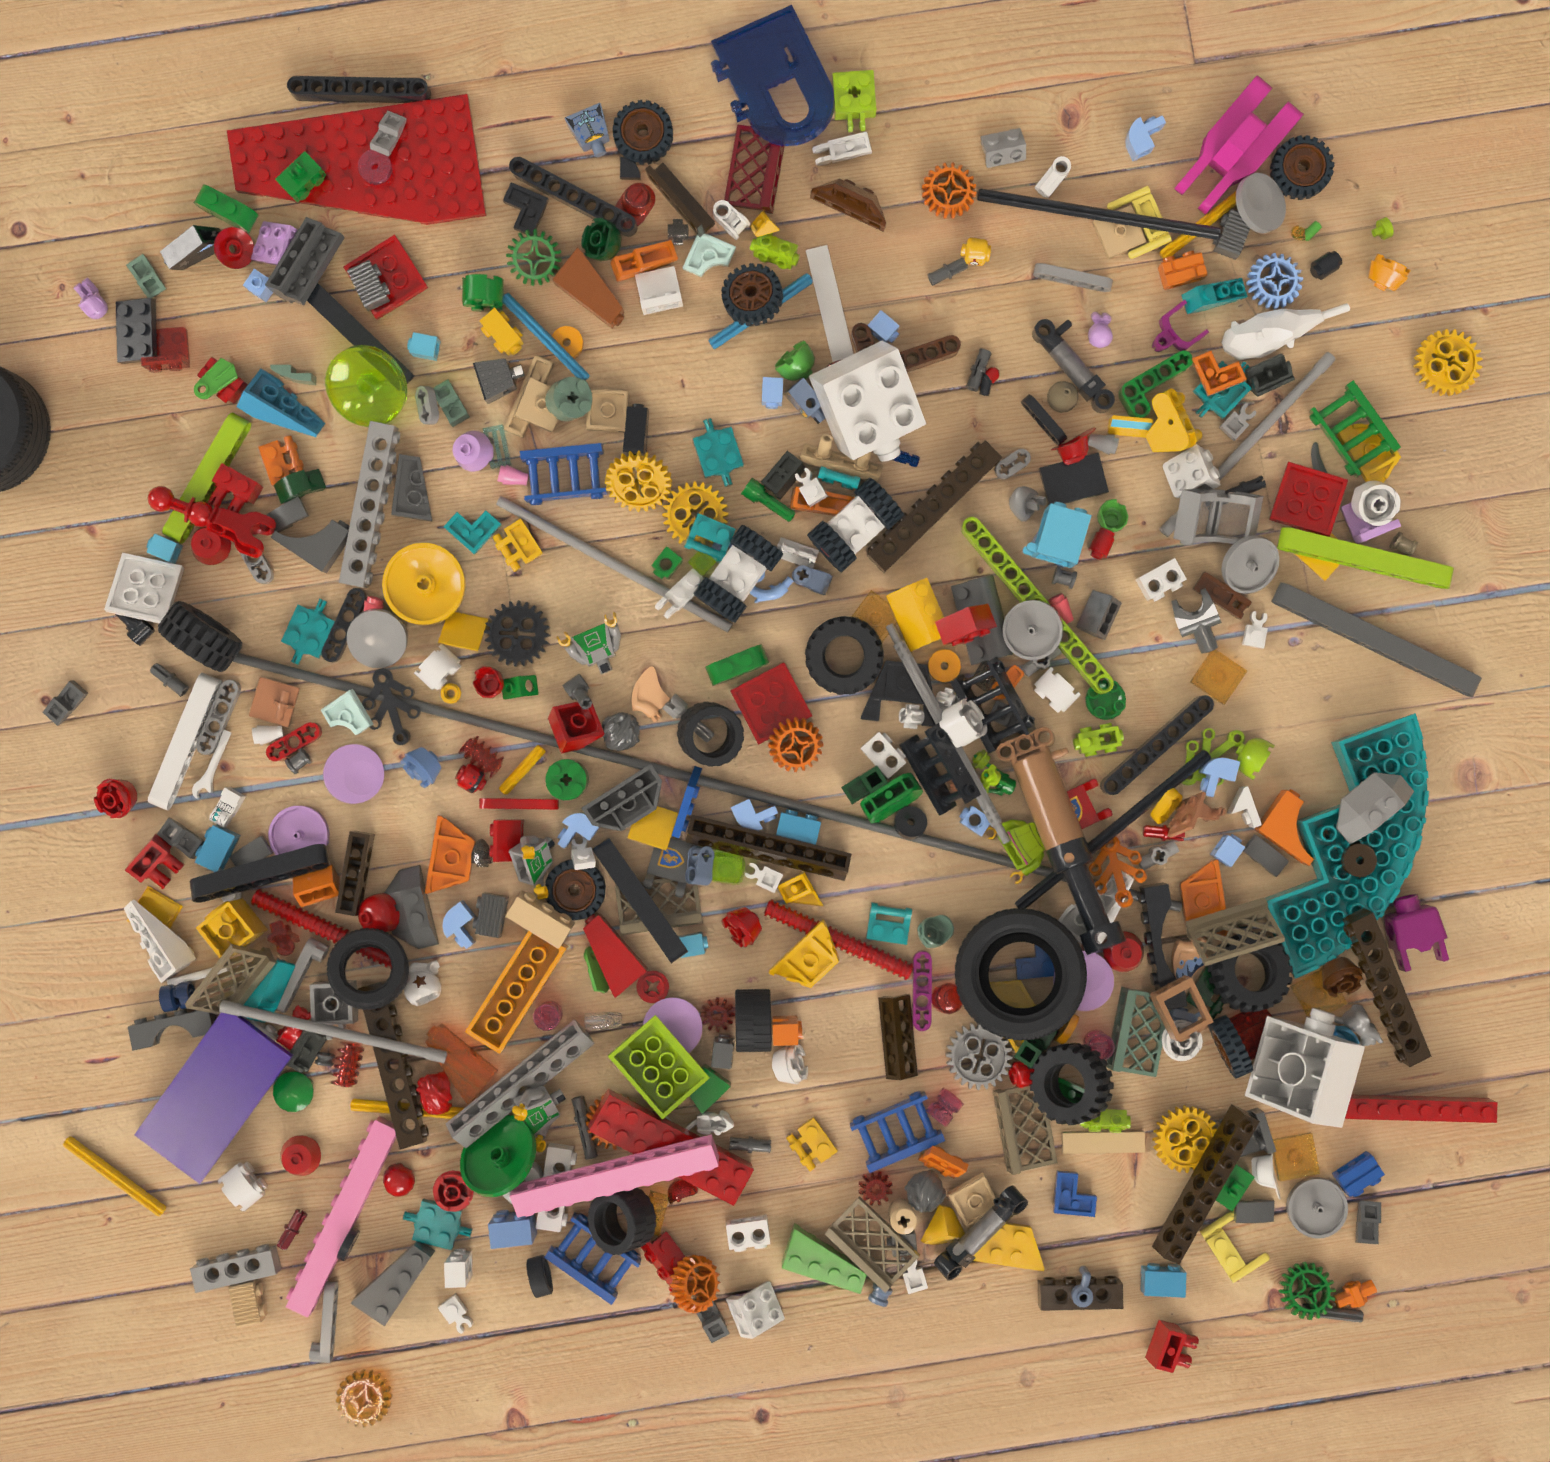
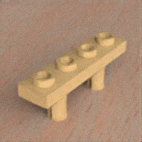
M828 434L821 436L818 447L804 444L800 461L808 465L827 467V469L850 476H858L865 481L868 478H872L877 483L879 482L883 466L869 462L872 451L852 460L844 454L830 451L833 437Z

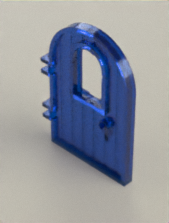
M792 5L711 41L713 50L718 60L711 62L713 73L715 72L718 82L728 78L738 101L734 100L730 103L737 123L748 119L753 130L761 138L780 146H796L807 143L826 129L834 113L833 87ZM787 47L793 62L789 61V57L786 54L784 48ZM795 78L809 106L807 116L797 123L787 122L781 117L768 89L777 87L779 84H783Z

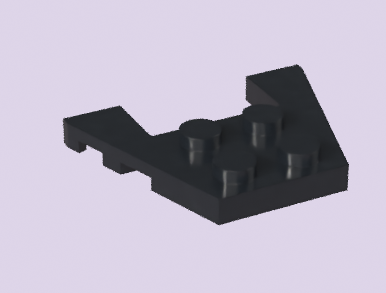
M886 660L860 720L879 721L881 700L923 704L924 721L921 726L933 727L936 725L903 663ZM917 664L930 689L933 690L927 664Z

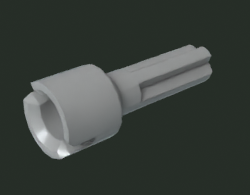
M674 694L670 700L671 702H667L662 709L673 719H681V716L687 711L688 704L677 694ZM701 721L698 722L694 732L705 742H709L714 733Z

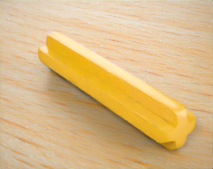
M536 745L500 785L499 790L504 795H508L545 754V749L540 745Z

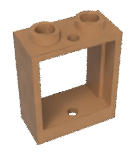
M1184 975L1149 994L1170 1038L1173 1040L1185 1041L1191 1037L1190 1034L1196 1031L1202 1032L1208 1028L1209 1024L1213 1023L1192 977ZM1188 989L1202 1019L1178 1031L1164 1001Z

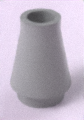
M1091 433L1088 446H1092L1108 455L1110 453L1115 454L1119 438H1116L1115 435Z

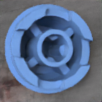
M423 747L406 753L405 757L400 761L402 764H405L403 769L412 779L420 780V786L423 788L434 784L441 770L437 756L432 751H427Z

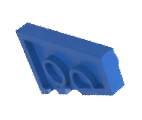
M694 766L672 832L673 837L680 838L681 832H686L690 820H687L686 817L687 814H692L695 804L691 802L693 798H697L700 789L697 786L702 771L700 767Z

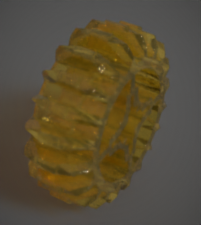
M362 1369L360 1374L356 1370L352 1376L347 1375L345 1381L340 1383L341 1388L336 1392L338 1395L336 1403L340 1404L337 1407V1411H344L341 1414V1418L347 1416V1424L353 1420L355 1421V1427L360 1422L363 1428L368 1423L373 1426L376 1421L380 1422L383 1416L387 1415V1408H390L392 1404L389 1401L392 1398V1394L388 1393L391 1386H385L387 1379L382 1381L379 1379L381 1373L373 1376V1370H370L368 1374L365 1369ZM364 1384L362 1389H350L355 1385ZM364 1392H365V1400H366V1401H365V1403L363 1404V1401H364V1400H363V1396H362V1395H363ZM367 1407H378L374 1411L364 1412Z

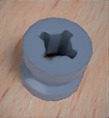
M873 1283V1292L869 1294L868 1300L876 1305L887 1307L888 1296L892 1294L893 1290L890 1288L885 1293L879 1286Z

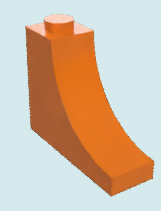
M1292 789L1289 791L1281 790L1261 818L1262 825L1255 827L1254 830L1303 865L1310 866L1314 859L1304 850L1297 833V818L1304 801L1299 799L1300 794Z

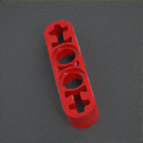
M479 798V809L558 810L559 799Z

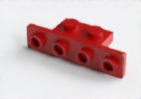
M665 1231L652 1243L649 1241L641 1249L645 1253L646 1260L656 1267L658 1276L670 1285L673 1279L669 1276L675 1274L672 1268L678 1267L677 1262L683 1261L685 1255L668 1232Z

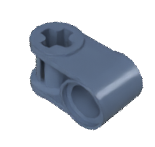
M804 565L798 566L792 572V579L796 584L822 595H826L833 577L826 572ZM802 570L805 571L804 575L807 576V578L799 580V575H797V572L799 573Z
M692 846L689 849L685 879L688 884L707 886L711 883L714 852L711 847Z

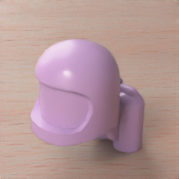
M89 278L74 286V290L82 298L78 306L89 318L100 319L107 313V303L100 296L98 288Z
M1093 312L1091 318L1094 324L1088 332L1089 342L1097 348L1107 347L1113 338L1112 331L1108 326L1111 322V316L1106 312L1102 313V315L1098 312Z

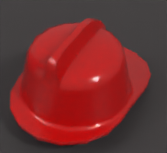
M1096 428L1088 429L1051 450H1057L1065 465L1076 463L1087 455V436Z

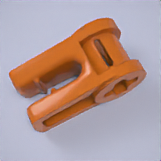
M1016 665L1011 666L1006 671L1013 687L1024 676V672ZM997 681L990 686L989 691L999 686ZM1000 694L992 699L1003 700L1006 697L1004 694Z

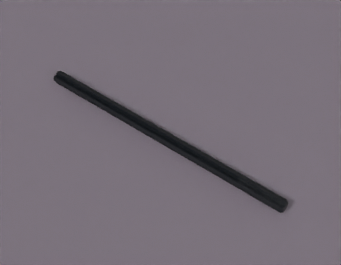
M979 189L977 200L1215 240L1219 238L1221 232L1219 227L993 190Z
M1202 750L1087 843L1091 854L1093 855L1155 805L1168 790L1176 788L1211 759L1210 754L1206 750ZM1054 871L1019 898L1015 902L1016 907L1019 909L1029 907L1065 877L1064 874H1055Z

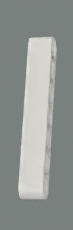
M205 673L199 674L149 794L148 803L167 811L172 807L222 680Z

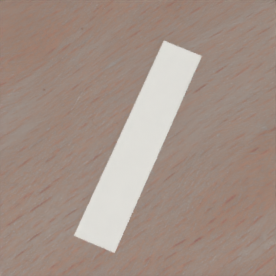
M824 245L808 249L806 254L834 364L853 355V349L828 246Z

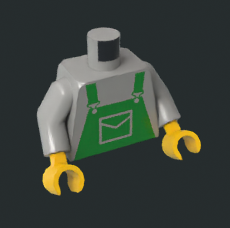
M613 612L614 618L612 620L607 619L605 614L604 624L575 635L571 639L568 633L564 632L566 639L560 640L557 636V640L561 646H564L570 657L581 665L587 664L590 667L597 664L601 674L607 673L612 670L608 659L616 656L615 652L618 651L621 640L616 613Z
M534 835L523 836L520 839V843L509 850L518 880L533 885L534 893L537 894L538 900L548 898L549 893L547 887L544 886L543 878L553 863L550 849L554 847L555 843L550 837L542 839Z
M540 1086L535 1089H527L524 1094L515 1097L513 1100L516 1106L512 1108V1112L515 1114V1119L525 1120L528 1127L537 1136L535 1138L536 1151L543 1152L546 1148V1142L542 1139L546 1138L550 1126L560 1117L556 1105L566 1100L561 1089L549 1095L546 1088Z

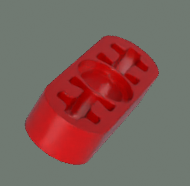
M313 722L306 723L270 744L266 749L268 759L271 761H282L299 751L300 748H304L318 740L322 735L321 726ZM309 727L316 728V731L314 732V737L312 735H308L303 738V736L299 734V732H301L302 734L308 733ZM292 736H296L299 739V745L296 748H292L289 745V739ZM285 746L289 750L288 753L287 750L280 751L279 757L272 755L274 747L280 749Z

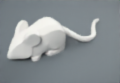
M721 1110L719 1114L707 1111L703 1114L700 1113L697 1119L689 1123L686 1129L690 1130L697 1125V1132L700 1134L709 1135L710 1133L720 1135L722 1132H727L733 1128L734 1122L726 1111Z

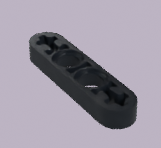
M353 588L348 592L322 649L324 660L334 663L341 659L347 646V631L352 621L346 622L343 616L349 610L354 613V619L362 613L364 600H367V594L363 590ZM360 592L359 596L362 597V600L356 601L354 605L358 607V610L348 607V604L353 605L355 599L352 598L353 595H357ZM338 629H343L346 636L343 640L339 641L335 637V632ZM334 641L335 643L342 644L341 647H335L334 652L337 653L336 657L332 656L331 658H329L330 655L327 653V651L333 650L335 646L334 644H331V642Z

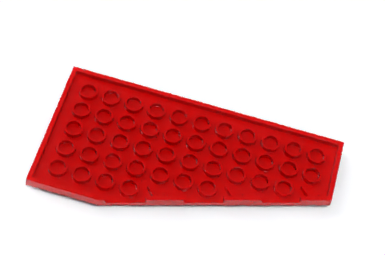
M468 94L227 130L235 190L238 193L290 200L297 203L275 179L305 151L322 168L326 176L319 186H315L310 191L306 199L300 200L298 203L354 211L360 214L407 220L424 225L487 216ZM387 111L406 118L404 129L390 156L370 149V142L378 132L379 122Z

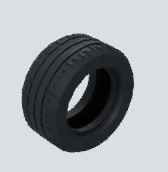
M360 928V930L357 929L349 934L347 933L332 948L327 962L328 980L335 994L349 1006L363 1010L382 1008L394 1001L404 990L409 975V962L402 945L388 932L374 928ZM373 947L381 949L388 954L392 966L390 976L384 985L370 991L357 990L352 987L346 980L345 974L347 961L352 954L362 948Z

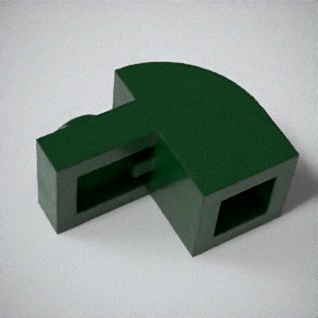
M319 469L306 472L301 470L289 474L273 485L281 504L296 497L302 498L305 494L323 491L326 488Z
M876 765L841 788L850 803L854 804L888 782Z
M1056 1030L1038 1039L1024 1040L1014 1057L1032 1069L1034 1063L1039 1061L1038 1057L1040 1054L1047 1052V1049L1050 1048L1059 1031Z

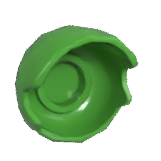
M1117 499L1106 500L1099 508L1097 514L1100 526L1112 532L1122 530L1128 521L1126 506L1118 503Z

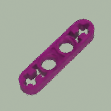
M921 950L916 952L913 957L912 1021L918 1031H926L930 1028L932 1022V958L928 952ZM921 955L928 959V962H924V969H928V972H916L917 968L921 969L920 962H917ZM918 976H927L928 983L925 986H919L916 982ZM921 995L928 998V1003L923 1007L918 1006L916 1003L917 998ZM916 1009L920 1011L928 1010V1013L924 1012V1019L928 1021L924 1023L923 1027L916 1023V1020H920V1012L916 1013Z

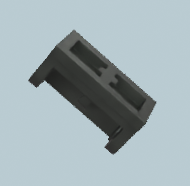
M1282 353L1245 370L1247 384L1252 388L1250 391L1257 397L1295 380L1290 361L1286 362L1285 356Z
M786 451L761 482L768 491L773 492L781 500L796 482L795 474L798 473L801 476L805 471V466L802 461L789 451Z
M303 1030L290 1051L293 1057L287 1065L300 1073H303V1071L308 1072L317 1057V1052H320L327 1040L326 1035Z

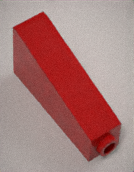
M601 913L597 917L593 914L585 921L587 925L583 930L609 988L616 998L641 977L648 968Z

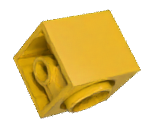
M243 898L222 903L205 917L204 922L196 927L219 958H221L231 944L247 947L268 931ZM234 952L231 957L236 956L239 953Z

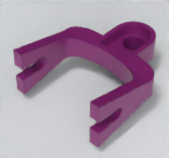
M1186 300L1159 319L1162 332L1155 337L1152 343V348L1156 347L1154 351L1162 352L1172 345L1179 351H1185L1209 333L1206 329L1190 342L1183 341L1175 333L1169 322V317L1182 309L1187 304Z

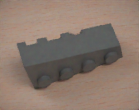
M416 1241L365 1289L356 1295L351 1304L385 1326L435 1250L425 1243Z

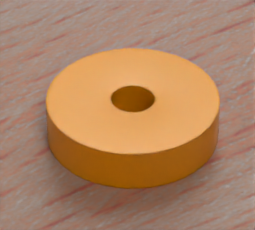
M563 326L555 330L552 337L574 359L578 357L584 346L580 332L570 326ZM569 340L571 343L569 346H564V341Z
M939 650L929 658L927 667L930 676L934 680L949 682L958 676L961 663L954 652ZM942 662L947 663L948 668L946 670L941 669L940 665Z
M1074 1014L1066 1024L1058 1029L1059 1032L1054 1040L1060 1044H1065L1074 1032L1079 1016Z

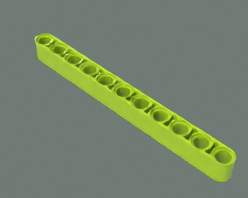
M975 517L966 518L961 527L962 534L1020 603L1027 600H1040L1049 604L985 526ZM973 523L976 526V531L969 532L966 529V524ZM987 539L989 547H981L979 540ZM999 554L1003 561L997 564L992 560V556ZM1013 570L1016 574V577L1014 579H1008L1005 575V571ZM1025 585L1028 587L1029 593L1022 595L1018 590L1019 586ZM1062 619L1063 632L1068 635V641L1060 642L1058 647L1096 693L1105 694L1111 691L1114 685L1112 677ZM1072 648L1080 649V658H1075L1072 655ZM1087 663L1094 666L1093 674L1086 672L1085 665ZM1100 679L1107 681L1108 687L1106 690L1099 688L1098 681Z

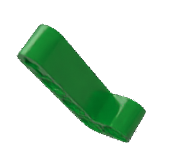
M1180 351L1126 382L1120 388L1118 397L1129 417L1145 418L1149 414L1150 404L1145 394L1185 372L1193 363V357L1190 352ZM1179 360H1180V361H1181V360H1184V361H1185V363H1181L1180 365H1178V366L1175 368L1174 365H1175ZM1160 368L1167 369L1168 376H1163L1160 373ZM1143 378H1147L1150 380V387H1147L1143 384ZM1126 388H1130L1133 391V397L1125 394ZM1135 406H1141L1144 413L1142 415L1138 414L1135 411Z

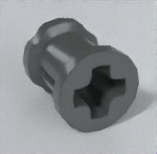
M1057 566L1052 584L1059 583L1072 589L1077 572L1065 571Z
M300 748L299 752L290 759L286 758L284 760L287 767L294 774L299 773L298 770L307 763H312L311 757L303 748Z

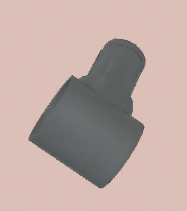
M580 674L562 685L570 698L577 700L582 709L591 707L592 701L587 691L590 688Z

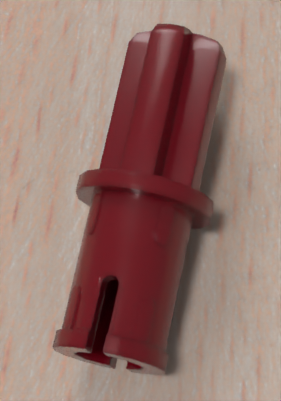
M300 1209L295 1210L289 1223L284 1226L285 1230L277 1242V1247L282 1250L288 1249L295 1235L299 1234V1228L308 1216L306 1212L302 1210L300 1213Z

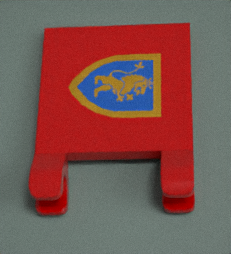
M1095 778L1067 791L1081 829L1113 815L1109 808L1096 813L1086 791L1099 786Z

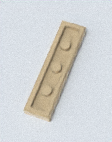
M537 355L534 356L504 431L524 438L530 423L515 417L514 414L528 379L533 378L546 384L554 362Z
M1062 1132V1153H1145V1132Z

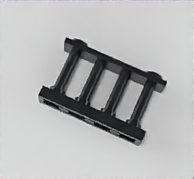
M997 656L987 662L988 669L968 679L965 678L964 674H961L950 681L960 701L964 698L967 699V702L971 700L981 710L984 716L982 723L983 726L987 725V733L980 737L988 754L997 750L1002 739L1022 729L1026 735H1029L1036 729L1034 719L1031 715H1028L1005 672L1003 662ZM994 675L999 686L978 697L975 696L971 689L972 685ZM1003 693L1009 704L988 715L985 714L981 704ZM1013 711L1019 722L1000 732H995L991 722Z
M938 723L924 731L927 737L920 740L919 736L915 735L899 744L940 816L957 806L956 800L962 798L964 803L967 804L980 796L981 793L949 736ZM930 744H932L937 755L931 758L925 749ZM940 762H942L947 771L943 775H940L935 767ZM952 780L958 791L950 793L945 783Z

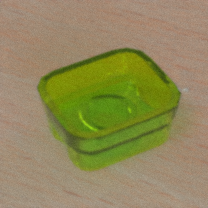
M722 852L714 853L712 881L739 885L743 881L745 859L743 856Z

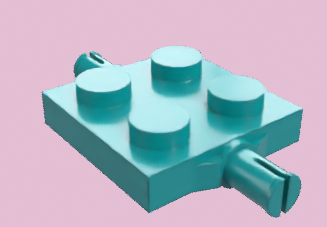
M1221 361L1218 364L1219 369L1227 366V364ZM1243 361L1241 367L1244 372L1249 368V365H1246V362ZM1244 381L1207 396L1202 383H1200L1193 391L1203 402V405L1196 411V414L1198 415L1204 410L1199 415L1202 418L1210 409L1223 419L1252 388Z
M710 418L708 421L706 419L703 422L707 432L702 436L692 439L704 477L722 476L725 487H728V484L731 486L733 483L729 473L734 469L744 466L732 427L715 430L712 419Z
M319 598L315 609H307L297 605L281 642L296 650L291 662L299 665L303 654H310L320 659L324 644L335 622L322 613L327 603L326 601Z
M427 1199L422 1200L417 1214L405 1211L403 1215V1220L414 1222L415 1230L412 1240L448 1250L453 1249L458 1234L471 1237L473 1228L461 1226L463 1210L456 1212L445 1211L435 1201Z

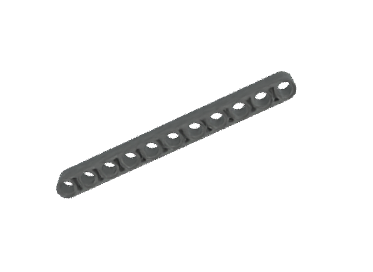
M1280 582L1271 601L1287 611L1465 696L1473 697L1482 679L1480 676L1289 584Z

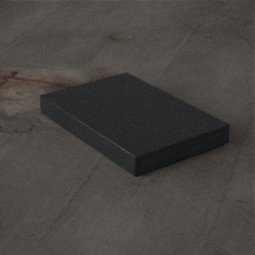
M1099 453L1087 455L1084 459L1070 465L1060 462L1039 468L1048 506L1051 503L1054 504V502L1066 504L1109 492Z

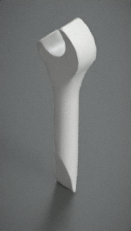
M223 730L205 774L192 788L195 798H200L199 792L203 788L209 793L213 792L214 773L231 732Z
M229 967L221 969L218 974L229 971ZM212 968L167 979V984H174L176 986L181 982L203 979Z

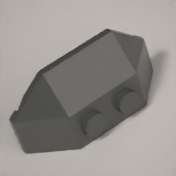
M649 764L582 807V810L593 826L623 831L657 809L662 780L652 764Z
M420 865L399 870L385 891L386 894L395 900L396 905L394 906L396 911L400 913L399 923L396 929L392 931V935L417 949L439 944L428 895L425 894L426 887Z

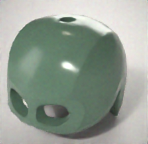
M938 915L924 919L917 927V933L920 941L926 948H936L946 943L953 936L954 926L950 918L945 915Z

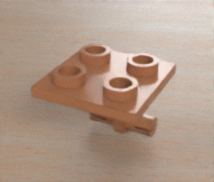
M260 677L249 716L289 727L300 688Z
M1205 792L1192 795L1182 800L1175 809V816L1169 824L1168 836L1171 838L1194 829L1197 818H1202L1205 822L1218 820L1220 816L1226 814L1225 808L1219 807L1216 809L1204 804Z

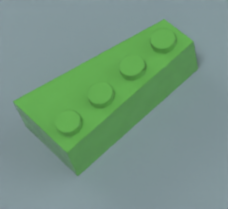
M794 1223L782 1259V1269L861 1294L867 1275L848 1256L838 1252L831 1245L824 1243L816 1238L815 1235L810 1232L808 1233Z

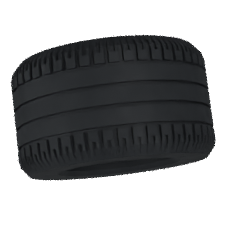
M1 366L0 492L20 485L21 482H24L34 474V471L39 468L42 460H44V456H46L51 436L49 414L39 393L25 379Z
M1011 908L998 911L978 922L966 935L959 948L955 963V984L960 1001L971 1018L982 1028L994 1035L1011 1040H1032L1047 1036L1066 1024L1082 1002L1087 983L1084 954L1072 932L1063 923L1049 914L1026 908ZM1015 942H1027L1040 947L1050 957L1055 970V981L1050 994L1044 1001L1029 1008H1015L1005 1004L995 995L989 982V967L992 959L1000 949Z

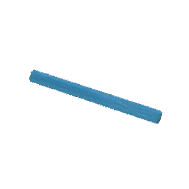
M808 273L782 289V304L813 283ZM738 321L733 322L711 337L709 344L713 349H716L749 326L746 323L741 325Z
M509 293L503 296V304L577 378L586 381L590 377L579 363Z

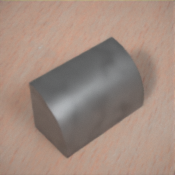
M1093 590L1076 627L1090 635L1105 640L1122 603L1111 595Z

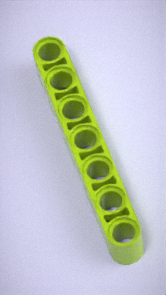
M234 412L227 416L179 500L187 503L190 502L192 497L195 498V502H207L216 488L215 483L211 480L221 463L228 467L230 466L251 429V422ZM173 510L163 527L162 534L179 544H183L195 525L189 520L187 523L184 522V514Z

